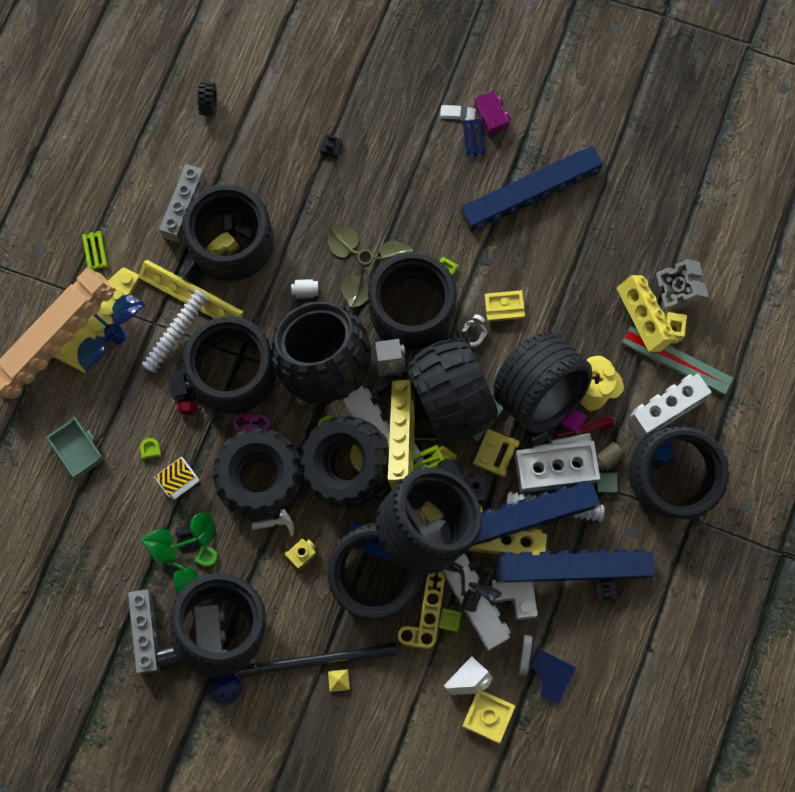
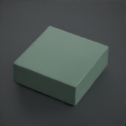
M599 473L600 480L597 483V493H617V473Z

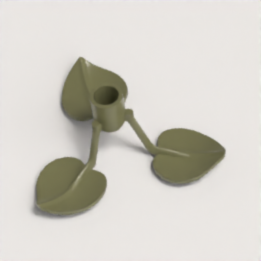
M330 226L328 229V245L334 255L340 258H345L349 252L358 255V263L361 266L360 276H348L344 279L341 287L342 294L351 308L358 307L368 300L369 283L372 281L363 278L365 267L370 266L373 259L383 260L384 263L385 260L391 259L394 255L414 252L406 244L395 241L386 242L380 247L379 252L382 257L372 255L371 251L367 249L354 251L353 249L357 247L359 239L353 229Z

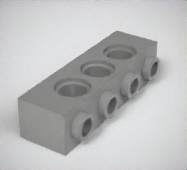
M185 164L159 229L163 238L178 243L181 242L183 237V215L186 213L185 210L189 206L190 201L192 202L193 198L201 192L206 179L203 169Z
M399 339L375 342L379 378L395 376L396 380L402 379V373H405L404 345H400Z
M148 589L128 592L136 673L159 672L161 669L156 654L158 641L152 592Z

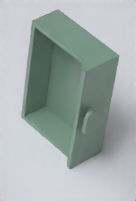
M75 417L46 437L75 479H78L105 460L93 443L95 438L89 430L86 432Z

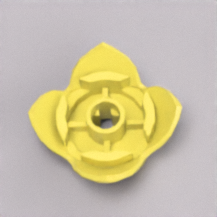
M593 356L587 359L592 366V378L597 377L601 380L598 384H595V380L591 381L590 387L581 401V404L589 412L600 409L609 398L619 397L624 390L622 378L615 371L611 362L602 356Z

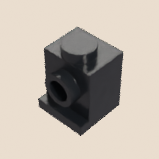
M184 371L167 375L173 399L178 402L188 401L190 398L189 392L192 391L189 382L186 381Z

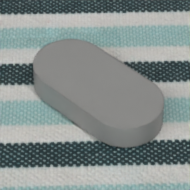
M524 635L518 672V675L526 676L528 673L532 647V636Z

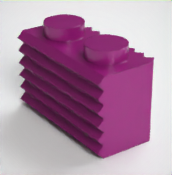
M495 91L474 99V108L488 136L507 129L511 121L508 111L504 112L502 108V98L497 96Z

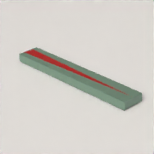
M631 326L621 343L684 376L699 374L708 388L722 395L726 394L733 380V377L669 345L661 352H648L638 330Z

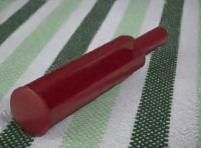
M612 416L584 422L577 433L565 430L556 433V436L561 438L573 434L581 435L614 427V420Z

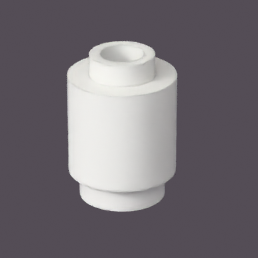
M313 279L295 280V284H291V293L295 295L296 299L314 298V296H318V281H313Z

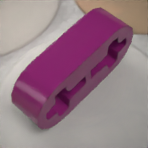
M241 414L234 418L233 426L237 432L254 430V428H259L258 425H253V423H260V420H263L266 425H263L262 429L269 430L270 421L265 415ZM244 419L245 423H250V425H244L243 428H240L237 423Z

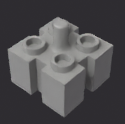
M686 259L675 264L676 269L668 267L656 273L659 287L665 289V293L661 295L664 306L667 309L679 310L689 306V301L699 302L709 297L706 284L700 282V277L703 276L698 261Z

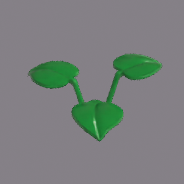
M198 513L192 518L190 529L195 537L191 540L172 545L173 537L166 529L154 530L141 540V543L146 547L153 560L158 563L166 562L168 566L171 565L180 569V571L174 574V586L177 593L183 591V587L189 584L190 581H195L198 574L192 567L184 569L182 565L173 562L177 555L175 549L194 543L197 540L201 546H206L212 542L215 535V524L209 513Z

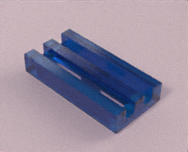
M481 119L463 120L466 156L471 154L473 156L477 154L484 155ZM467 124H470L472 150L469 147ZM474 124H477L480 149L476 147Z

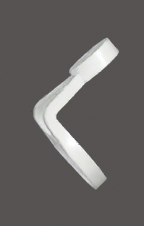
M477 314L474 315L473 320L466 322L462 332H466L470 325L478 324L482 332L478 341L470 342L471 347L480 345L487 335V330L483 325L485 319Z

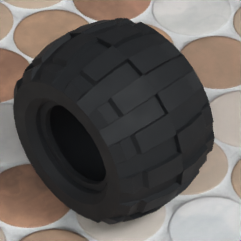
M330 301L305 303L288 312L286 317L279 321L275 327L274 336H272L271 341L273 368L285 388L296 397L304 400V402L311 404L319 402L322 405L331 404L333 401H341L349 397V394L354 390L357 391L363 384L364 377L368 376L371 365L370 340L361 321L339 303L332 304ZM329 349L338 350L326 360L308 363L315 354Z
M462 339L439 341L421 350L414 356V360L408 362L406 367L408 374L440 441L445 443L449 440L452 442L466 440L481 433L490 426L491 421L497 419L498 410L495 401L466 341Z

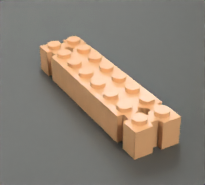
M87 267L77 277L78 280L73 285L71 284L0 358V397L5 396L9 399L18 397L22 392V386L30 384L35 379V375L47 367L48 361L52 357L57 356L61 352V348L74 338V334L86 326L87 320L100 311V304L103 301H109L113 297V293L117 289L102 274Z

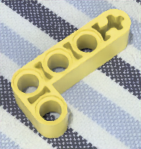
M441 571L428 574L419 628L404 626L399 630L398 640L402 645L421 649H430L434 646L445 576ZM434 575H437L441 581L437 582L436 590H428V588H433V580H430V578L433 579ZM429 595H436L438 602L434 605L429 604L427 597ZM431 614L435 617V622L430 625L426 624L424 617ZM403 632H411L413 635L412 639L404 641L401 638ZM424 634H429L432 637V642L428 645L423 644L421 641V637Z

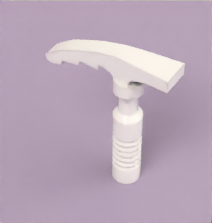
M281 509L280 517L276 520L267 519L252 522L253 530L273 527L276 524H285L289 529L290 536L294 534L293 522L284 509Z

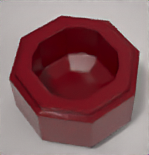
M190 401L180 402L178 404V412L184 415H195L197 405Z

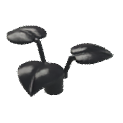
M454 562L445 569L458 572L461 575L462 591L460 595L464 596L461 608L466 611L476 612L481 595L490 603L502 596L501 591L488 586L492 576L496 575L495 565L486 566V569L491 572L483 585L470 582L468 586L471 588H468V591H465V574L462 565Z

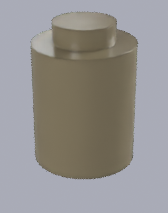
M612 442L596 455L598 469L608 472L625 458L624 452L616 443Z

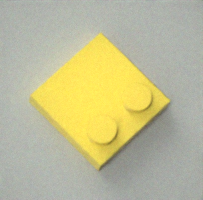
M484 691L476 693L462 728L500 744L515 705Z

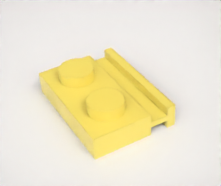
M522 290L484 295L487 322L525 319Z

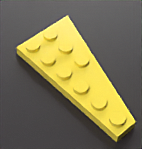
M123 267L108 281L117 289L113 293V297L109 301H103L100 304V311L87 320L86 326L79 329L74 334V338L69 343H66L61 348V352L54 358L85 373L139 282V275Z

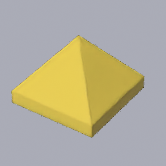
M348 669L328 671L330 692L350 690Z

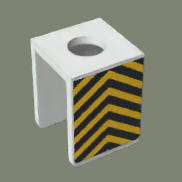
M180 457L154 476L172 501L200 481L183 457Z

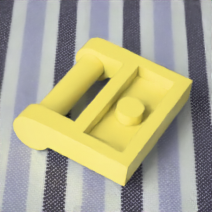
M488 429L473 465L505 478L507 474L506 469L515 448H518L520 442ZM502 444H507L508 447L500 466L495 467L494 463Z

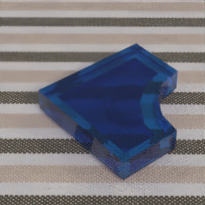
M539 649L531 668L537 672L541 679L542 688L540 695L559 704L576 667Z

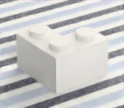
M492 580L491 587L502 592V596L496 598L493 603L513 601L516 620L531 619L538 616L533 582L496 583V580Z

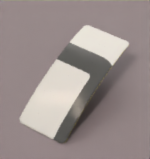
M442 105L440 118L474 122L475 109L463 106Z

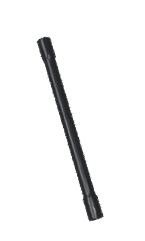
M396 643L263 663H250L243 670L240 669L237 675L238 677H244L264 672L377 656L397 655Z

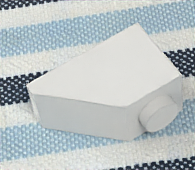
M471 657L444 687L451 695L480 693L489 687L493 677L480 663Z

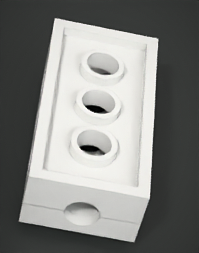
M699 374L686 376L678 386L675 384L670 386L662 396L658 394L651 398L645 407L642 404L633 410L634 412L630 415L631 418L628 424L640 441L645 436H649L650 433L662 429L699 406L708 398L712 392Z
M594 441L517 450L514 455L520 493L559 489L565 486L575 487V484L581 481H586V483L592 481L593 484H597L600 480ZM572 462H578L580 468H575ZM558 464L561 470H555L552 465ZM533 467H540L542 472L536 473Z

